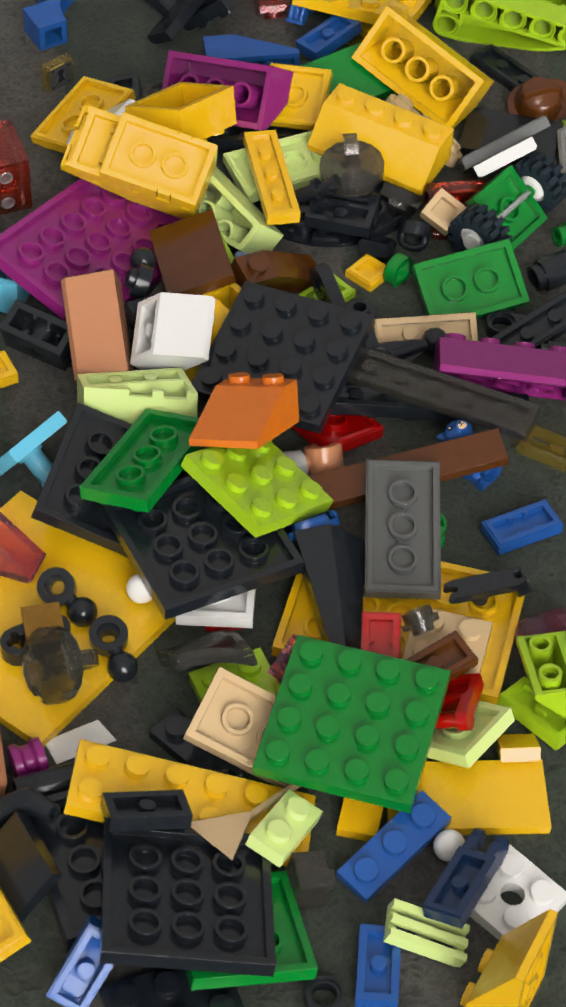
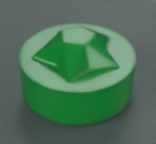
M401 252L392 256L383 272L384 281L396 288L410 278L413 259Z

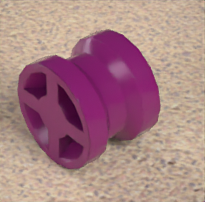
M39 737L29 739L28 743L22 746L16 744L6 746L8 761L14 777L49 768Z

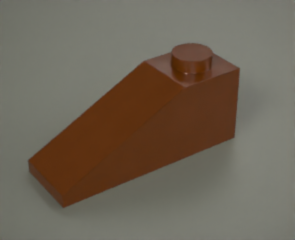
M261 250L235 257L231 264L236 284L241 288L245 281L289 293L300 292L311 287L309 270L311 267L316 266L311 255Z

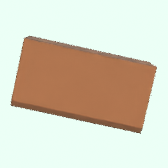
M112 269L63 278L61 286L74 380L77 381V374L134 371L133 365L130 364L131 348L122 285L115 271Z

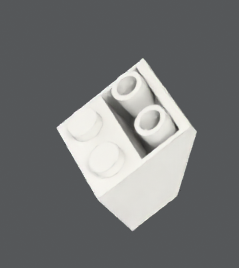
M160 292L138 302L130 364L141 370L180 367L183 370H187L208 361L216 299L207 295Z

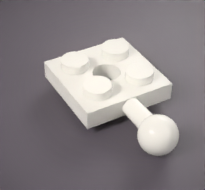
M133 575L126 585L128 597L139 604L151 601L152 597L139 575ZM256 589L176 616V625L253 629Z
M443 830L434 839V852L439 859L449 862L458 847L463 846L465 839L456 830ZM509 845L506 858H504L502 865L498 867L470 917L499 940L502 935L549 909L558 912L566 904V891L513 846ZM506 891L516 892L521 896L523 902L518 905H509L502 900L501 894Z

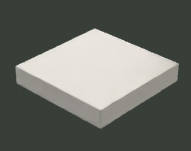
M529 137L473 167L478 177L481 178L536 150L537 145L533 137Z

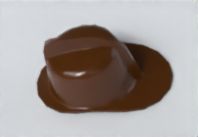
M542 76L526 80L525 83L516 86L510 92L507 100L509 114L539 118L544 115L550 121L566 117V82L557 78H545Z

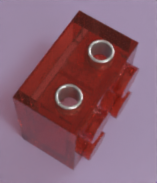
M11 119L0 121V215L32 208L29 159Z

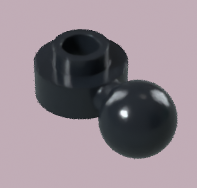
M140 247L132 252L130 256L131 267L124 282V286L128 287V295L138 299L145 297L157 264L156 255L149 248Z
M53 567L45 570L40 575L37 581V592L44 602H59L60 607L66 606L68 608V618L75 626L87 627L96 620L98 609L95 602L88 597H78L76 595L77 583L72 574L63 568ZM56 582H63L64 591L58 595L53 594L52 586Z
M112 615L97 618L89 629V642L92 649L101 656L110 657L107 663V671L114 681L125 683L132 680L137 674L138 663L132 654L124 652L128 643L126 624L120 618ZM111 635L115 640L111 643H106L102 638Z

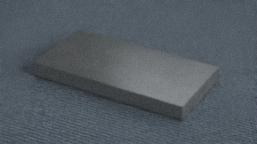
M366 459L364 597L440 600V462Z

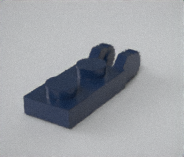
M477 828L473 829L463 846L458 847L423 903L424 917L462 929L498 870V867L502 865L504 858H506L510 845L509 838L500 835L496 836L487 852L482 853L481 851H483L486 843L485 831Z

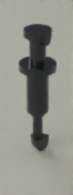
M337 174L331 175L329 180L323 182L318 178H314L310 181V185L294 190L297 202L300 203L314 197L317 200L324 199L325 191L331 189L338 191L342 188V183Z

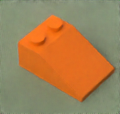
M247 372L229 374L228 379L215 386L189 437V446L259 449L299 422L297 379H284V375L280 373L262 375V378H250V373Z

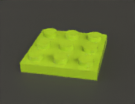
M272 440L259 449L208 447L186 454L181 464V467L255 538L329 510L333 499L322 487L306 475L294 460L287 457L275 446Z

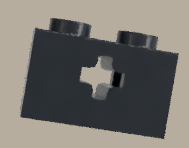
M15 300L0 325V332L6 346L66 371L72 363L67 322L19 300Z

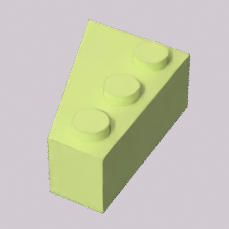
M182 367L77 374V404L79 402L132 425L146 408L197 418L198 393Z

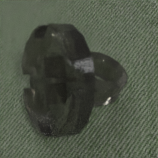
M356 132L343 134V142L336 143L328 148L320 159L319 173L322 182L329 180L331 175L337 174L341 180L342 188L335 191V194L342 197L367 195L374 190V186L379 182L381 183L384 179L385 166L381 152L371 144L358 141Z
M59 625L40 627L32 632L27 642H30L29 649L24 651L22 658L23 674L29 690L34 696H40L43 699L41 702L46 705L69 702L76 696L82 684L83 671L100 665L96 649L80 650L72 634Z

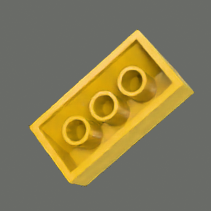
M386 6L351 57L397 94L401 93L407 96L413 102L414 107L424 115L453 129L477 107L494 83L491 78L399 7Z
M339 83L323 103L308 141L307 149L422 196L450 159L454 129Z

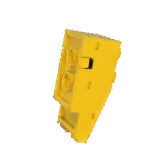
M83 105L78 121L74 124V131H71L66 143V151L60 167L65 172L132 202L185 219L199 212L217 163L218 145L196 137L192 139L190 135L181 132L179 134L176 130L124 112L121 116L90 105Z

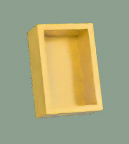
M178 82L125 106L127 114L176 130L179 134L181 132L190 135L192 139L196 137L207 141V138L210 136L224 134L225 129L237 124L234 86Z

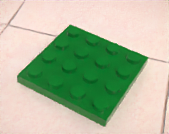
M297 635L252 766L253 775L411 814L450 682L451 671Z

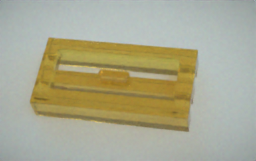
M532 424L518 444L516 453L566 473V453L563 452L564 449L566 450V437ZM533 437H536V438H538V439H541V440H543V441H545V442L550 443L551 445L548 446V445L543 444V443H541V442H539V441H536V440H534V439H532V438H533Z

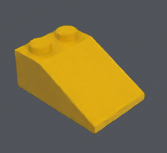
M549 909L502 935L494 950L487 948L478 967V972L482 974L477 984L471 981L468 983L460 1005L463 1007H529L545 975L558 912Z

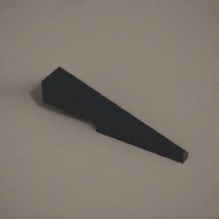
M332 524L294 531V546L305 561L302 575L314 605V619L322 640L361 649L365 561L364 540Z

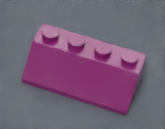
M169 50L162 90L178 82L234 86L237 124L233 126L266 131L288 104L293 71L269 65Z
M447 333L445 337H439L435 344L431 385L487 392L528 394L529 397L566 401V347L551 346L548 350L535 349V344L529 342H515L514 346L500 344L501 341L499 339L488 337L480 338V341L466 340L465 335L457 333Z

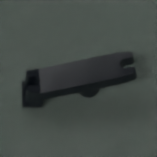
M520 566L452 580L445 583L443 589L444 593L453 592L449 598V603L451 604L472 601L480 606L487 603L488 597L516 592L518 597H521L533 591Z

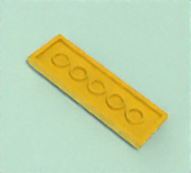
M80 739L63 814L104 823L105 819L100 807L102 793L183 790L193 814L192 821L249 812L284 788ZM294 791V793L315 806V795ZM276 804L252 819L245 833L251 834ZM311 831L282 866L304 870L308 860Z

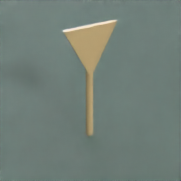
M290 784L249 812L192 821L191 828L233 860L249 822L276 804L289 789L294 792L301 786Z

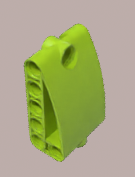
M435 0L434 7L436 12L433 28L438 35L462 42L484 45L493 44L499 47L529 51L566 50V0Z

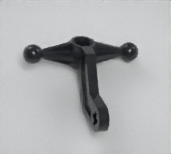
M326 263L311 267L309 276L317 299L350 308L346 305L331 268ZM429 328L424 332L422 339L378 343L372 329L347 382L376 384L387 377L397 374L424 352L434 354L435 344L439 337H445V331L440 328ZM368 358H374L380 364L379 371L369 366Z

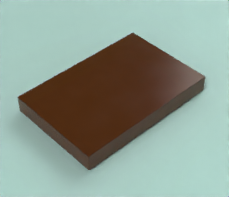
M213 209L149 231L167 293L202 295L236 283Z

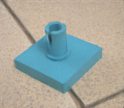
M59 411L0 457V476L18 462L20 465L24 463L41 483V486L44 487L53 464L41 450L43 447L41 443L68 422Z

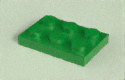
M510 238L420 262L412 266L427 316L476 312V319L488 316L495 311L511 310L528 305L530 302Z

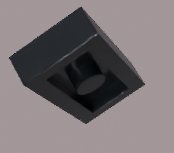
M183 790L102 793L100 807L109 832H149L152 830L191 828L193 814Z

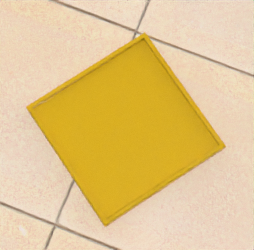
M23 491L18 492L0 508V639L6 630L23 623L21 607L46 603L37 592V581L45 570L59 567L67 570L75 578L77 583L76 595L78 597H88L95 602L98 609L97 618L112 615L124 621L128 629V643L124 652H128L137 658L176 620V617L165 620L153 599L147 603L139 604L128 597L126 592L127 582L133 575L138 573L127 557L31 518L37 500ZM56 582L52 586V592L55 595L61 594L64 591L63 582ZM66 606L60 607L61 614L69 620L67 615L68 608ZM70 622L71 641L65 649L22 666H12L6 663L2 658L0 647V723L27 742L31 738L39 737L44 748L53 737L57 736L113 681L107 671V663L110 657L97 654L90 645L89 629L91 625L78 627ZM107 635L102 640L106 643H111L115 638ZM18 643L12 645L16 646L18 650L24 648L20 647Z

